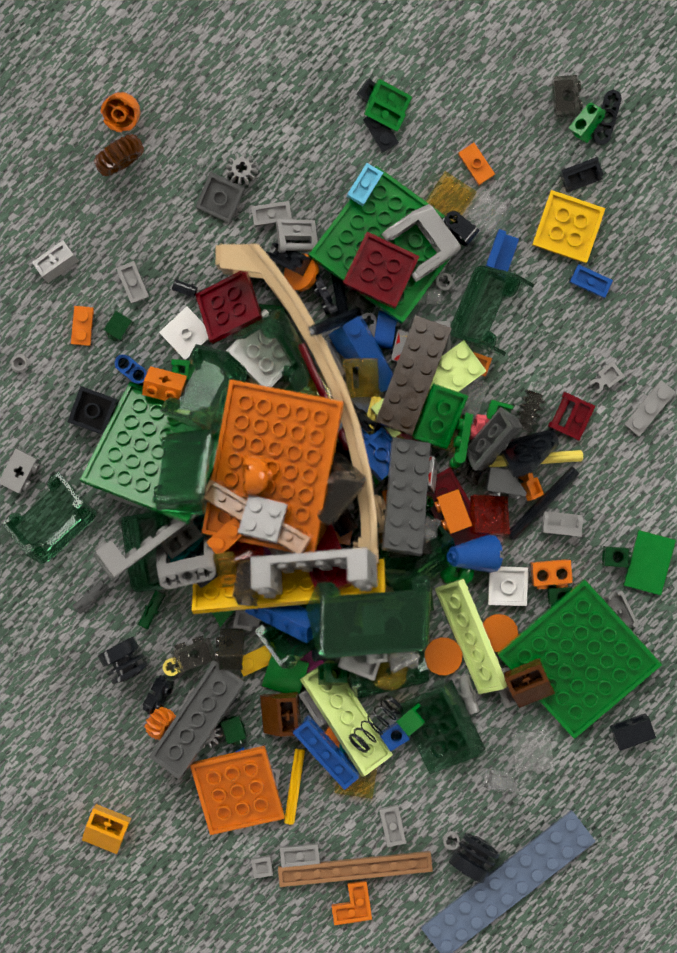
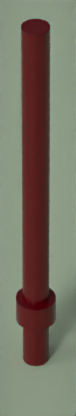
M305 343L297 345L319 396L329 398ZM342 426L337 438L343 450L347 451L349 447L345 430Z

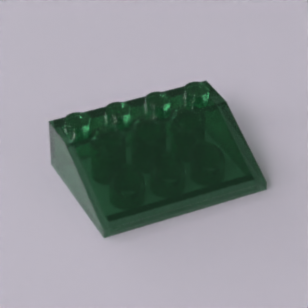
M453 680L437 685L400 703L404 710L401 716L405 715L416 704L419 703L421 705L416 712L425 723L412 733L411 737L429 774L478 757L486 749Z

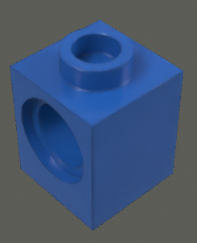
M397 722L392 724L390 728L383 730V735H380L390 752L410 740L409 736ZM398 730L402 735L399 739H393L391 733Z

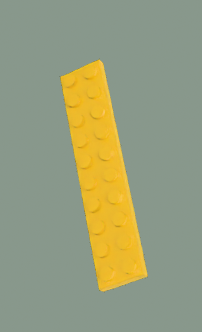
M379 559V563H377L378 587H371L372 590L361 591L353 585L320 599L317 596L309 572L294 570V573L287 574L282 571V594L276 595L275 598H264L263 595L251 589V571L222 573L203 588H200L197 583L193 584L192 612L193 614L386 597L384 559Z

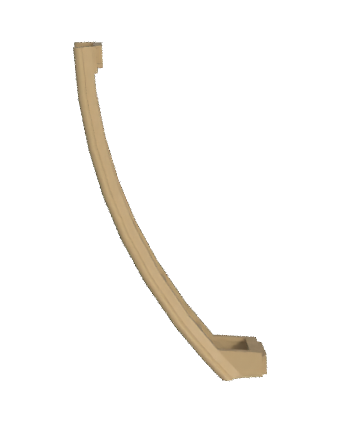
M259 244L216 245V266L223 274L233 275L238 271L248 272L250 278L265 280L291 316L308 345L333 399L344 401L341 422L345 430L351 462L355 472L361 524V536H358V540L353 541V549L368 548L377 556V563H379L377 512L367 452L361 427L347 386L327 343L321 334L313 337L309 335L310 331L308 328L315 324L297 293Z

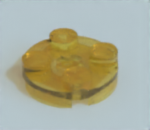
M387 651L388 662L380 663L375 680L372 682L382 690L388 689L391 691L399 688L405 682L408 665L402 656L393 651ZM387 668H393L390 675L385 674Z

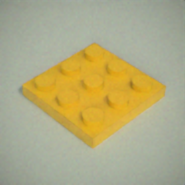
M551 190L532 246L586 264L606 208Z

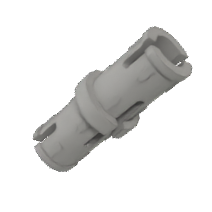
M469 674L457 677L462 692L461 698L464 699L468 715L479 712L475 697L476 691L473 690Z

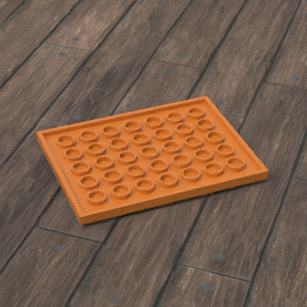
M230 379L211 480L247 501L249 495H244L243 485H245L243 479L244 455H254L263 458L267 463L268 469H272V481H268L267 488L263 492L252 496L287 504L288 507L283 522L311 539L303 553L316 552L344 401ZM207 502L202 533L208 535L216 534L233 516ZM245 535L239 540L245 543L293 553L278 543Z

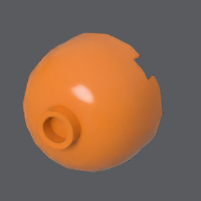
M116 92L110 95L103 102L100 110L104 117V123L116 132L132 130L138 123L141 114L137 100L125 92Z
M244 455V495L259 494L267 488L268 481H272V469H268L266 461L259 456Z

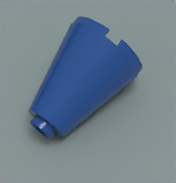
M487 534L451 547L447 553V560L455 567L492 573L497 572L501 567L503 558H500V551L503 550L499 539L494 535Z

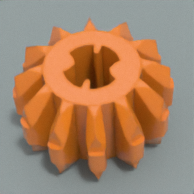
M164 707L155 709L154 713L150 714V717L146 719L147 723L144 726L146 732L150 737L160 741L176 715L170 709L168 710Z

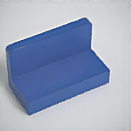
M499 229L485 268L506 275L519 239L507 235L506 231Z

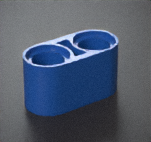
M380 310L378 311L374 339L379 347L392 349L397 321Z
M122 354L115 359L117 370L134 383L143 384L148 372L145 368L127 355ZM122 359H128L129 366L125 369L120 367ZM139 370H142L144 372V378L140 381H137L135 379V373Z

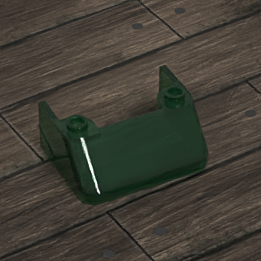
M482 265L476 267L450 328L452 330L450 335L483 350L505 356V351L495 347L497 337L493 332H490L491 326L503 297L510 298L514 296L520 285L533 288L534 284L514 272Z
M272 310L262 316L263 319L233 335L234 339H246L260 330L266 338L277 339L294 369L290 375L291 384L283 390L299 392L310 382L311 375L297 346L302 341L283 310Z
M156 511L124 516L121 520L125 554L133 548L140 549V544L148 537H156L155 533L164 525H168V516ZM155 548L128 568L130 585L134 592L165 590L159 582Z

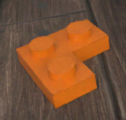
M367 880L349 882L350 902L332 904L331 906L334 925L372 920Z

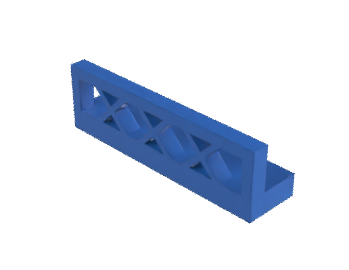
M310 715L306 716L304 722L293 731V734L345 790L359 778L358 770Z

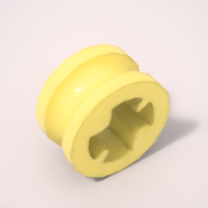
M169 658L163 664V671L168 676L176 675L181 668L180 662L175 658ZM167 663L176 664L177 668L174 669L176 671L167 670L166 666H169Z

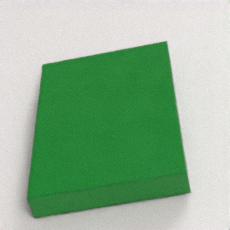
M433 383L412 437L447 449L469 396Z
M638 530L631 554V563L628 565L623 585L661 595L676 540Z

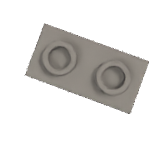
M15 449L0 478V484L17 493L26 492L31 484V481H29L31 475H35L40 466L38 464L39 459L20 449ZM23 467L22 471L24 472V475H19L17 469H21Z

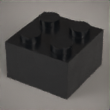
M80 386L68 423L103 435L120 400Z

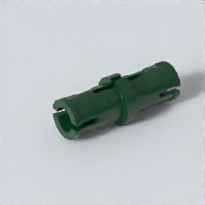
M157 590L154 591L148 605L144 607L145 611L138 622L139 626L149 629L155 615L159 613L158 609L166 596L165 594Z

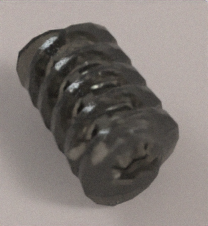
M525 389L524 392L528 396H523L522 400L526 404H519L523 411H517L516 414L520 417L518 419L523 427L522 430L535 432L531 425H538L534 418L541 417L537 411L544 410L540 404H546V401L542 398L543 395Z

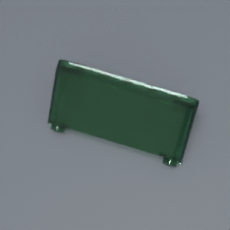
M415 577L411 583L412 590L348 595H340L338 587L331 582L317 583L306 606V611L319 655L324 658H339L424 650L429 643L431 584L429 577Z

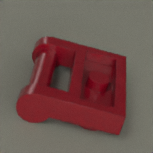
M563 392L561 396L563 399L548 427L580 441L595 409V405L567 392ZM571 401L575 404L564 427L560 426L559 423Z

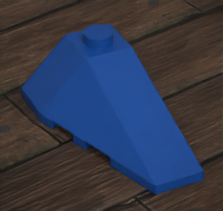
M358 316L328 334L337 352L381 392L388 389L393 371L362 316Z

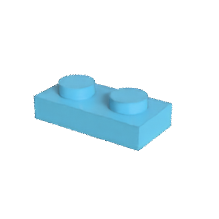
M366 163L346 197L364 206L383 172Z

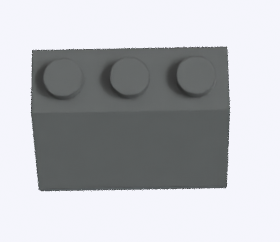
M500 407L468 444L466 455L474 470H486L489 465L495 462L496 457L507 448L510 441L520 433L523 427L517 417Z

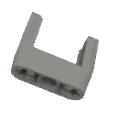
M430 204L413 211L382 233L386 241L394 240L414 225H417L437 252L436 255L418 266L417 270L411 274L415 282L444 264L461 249L457 239Z
M207 535L203 538L204 555L170 562L165 545L157 547L156 566L161 587L172 589L213 579L218 568V559L215 552L206 543L213 535Z

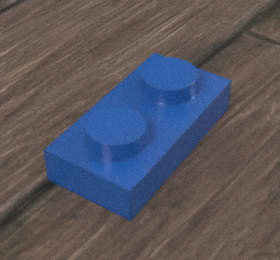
M578 264L569 283L605 298L613 280Z

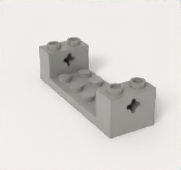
M200 498L189 523L206 511L207 504L202 498ZM173 519L171 526L164 525L155 533L156 537H148L140 544V549L133 548L125 556L122 555L112 540L108 543L104 540L96 546V552L93 556L109 578L113 580L185 527L187 523Z
M368 548L251 557V589L263 595L264 598H275L276 595L282 594V571L289 574L294 573V570L312 572L313 568L332 570V567L340 566L341 569H348V582L361 591L372 590L371 587H378L377 556Z

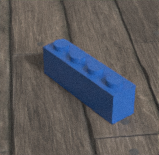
M299 605L245 610L249 615L305 643H308L321 631V616Z

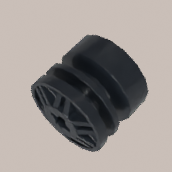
M134 636L98 655L103 667L113 665L114 668L107 673L108 676L117 673L118 676L111 680L113 685L137 676L149 665L147 661L138 664L137 661L144 657L143 654L133 655V652L139 648Z
M465 833L463 838L468 843L464 841L459 842V845L465 851L455 850L449 859V863L469 878L483 883L489 874V870L484 866V863L494 866L495 862L490 857L498 859L500 853L484 839Z

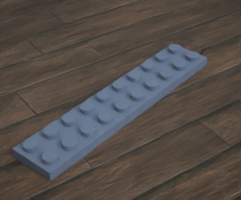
M572 810L489 873L483 883L478 882L422 925L421 929L440 953H453L595 843V839Z

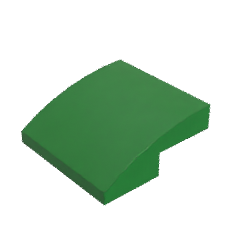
M377 79L366 105L364 115L398 132L406 116L405 111L412 96L381 79Z
M273 651L262 686L282 693L298 692L299 694L302 687L300 679L306 675L309 662L296 658L283 668L281 664L290 656Z

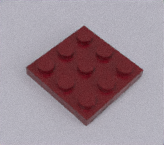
M366 232L342 285L395 309L419 256Z
M238 271L195 294L209 341L212 344L263 319L248 272Z

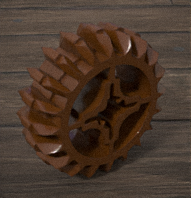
M126 135L104 147L96 155L94 164L102 176L117 174L138 160L144 152V147L136 135Z

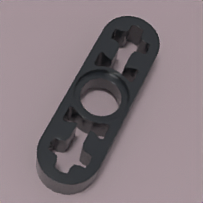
M616 90L608 91L602 101L601 108L605 110V113L611 114L612 121L605 123L602 120L594 130L593 141L600 146L606 145L612 136L622 100L621 94ZM611 95H614L617 101L613 103L612 108L610 109L608 108L610 100L607 98L611 97ZM603 127H610V130L608 128L605 129L604 136L607 138L600 141V137L597 134L602 132Z

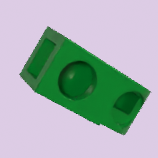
M589 103L569 126V130L575 137L587 144L592 138L590 136L604 119L605 110L594 103Z

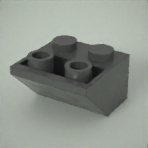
M493 467L487 468L484 489L488 490V494L501 496L502 493H507V497L521 499V496H526V491L518 480L512 476L510 470Z

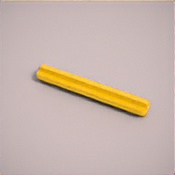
M299 748L295 749L284 819V823L293 825L295 822L305 750Z

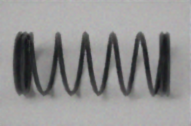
M385 695L380 702L381 706H375L374 713L367 715L368 721H362L361 728L354 729V733L349 735L350 742L361 752L367 753L370 747L360 736L356 735V730L363 731L372 742H377L372 734L363 729L362 723H369L378 734L383 735L382 730L370 722V715L376 716L385 727L390 728L389 723L376 714L375 709L377 707L382 708L392 720H396L395 715L383 707L382 701L394 713H403L402 705L392 696ZM388 701L395 704L400 709V711L393 708L388 703ZM352 737L356 738L365 749L360 747Z

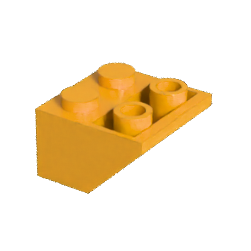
M96 804L86 824L82 841L118 854L132 818Z

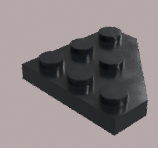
M550 429L512 439L507 448L501 452L512 476L522 477L532 473L559 445L558 437L554 430Z

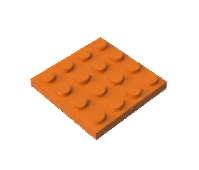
M265 746L194 761L191 764L190 768L210 835L284 819V811Z

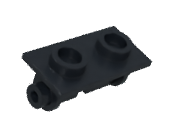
M163 675L156 678L151 687V690L156 692V694L148 693L142 704V709L148 712L147 714L150 715L154 713L155 709L164 707L167 696L173 691L174 681L166 680L167 678Z

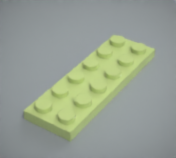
M463 340L441 357L432 384L435 383L459 392L484 374L486 369ZM384 398L371 407L376 416H378ZM385 427L392 438L401 434L399 431Z
M464 579L435 588L478 694L502 690L508 687Z
M328 659L324 663H334V661ZM318 667L300 679L361 777L369 774L393 755L380 737V734L367 722L362 723L363 729L372 734L377 742H372L361 730H356L355 733L368 744L370 750L367 753L361 752L350 742L349 735L354 733V729L361 728L362 721H368V714L348 683L342 685H318ZM332 670V675L336 678V672ZM352 737L360 747L365 749L356 738Z

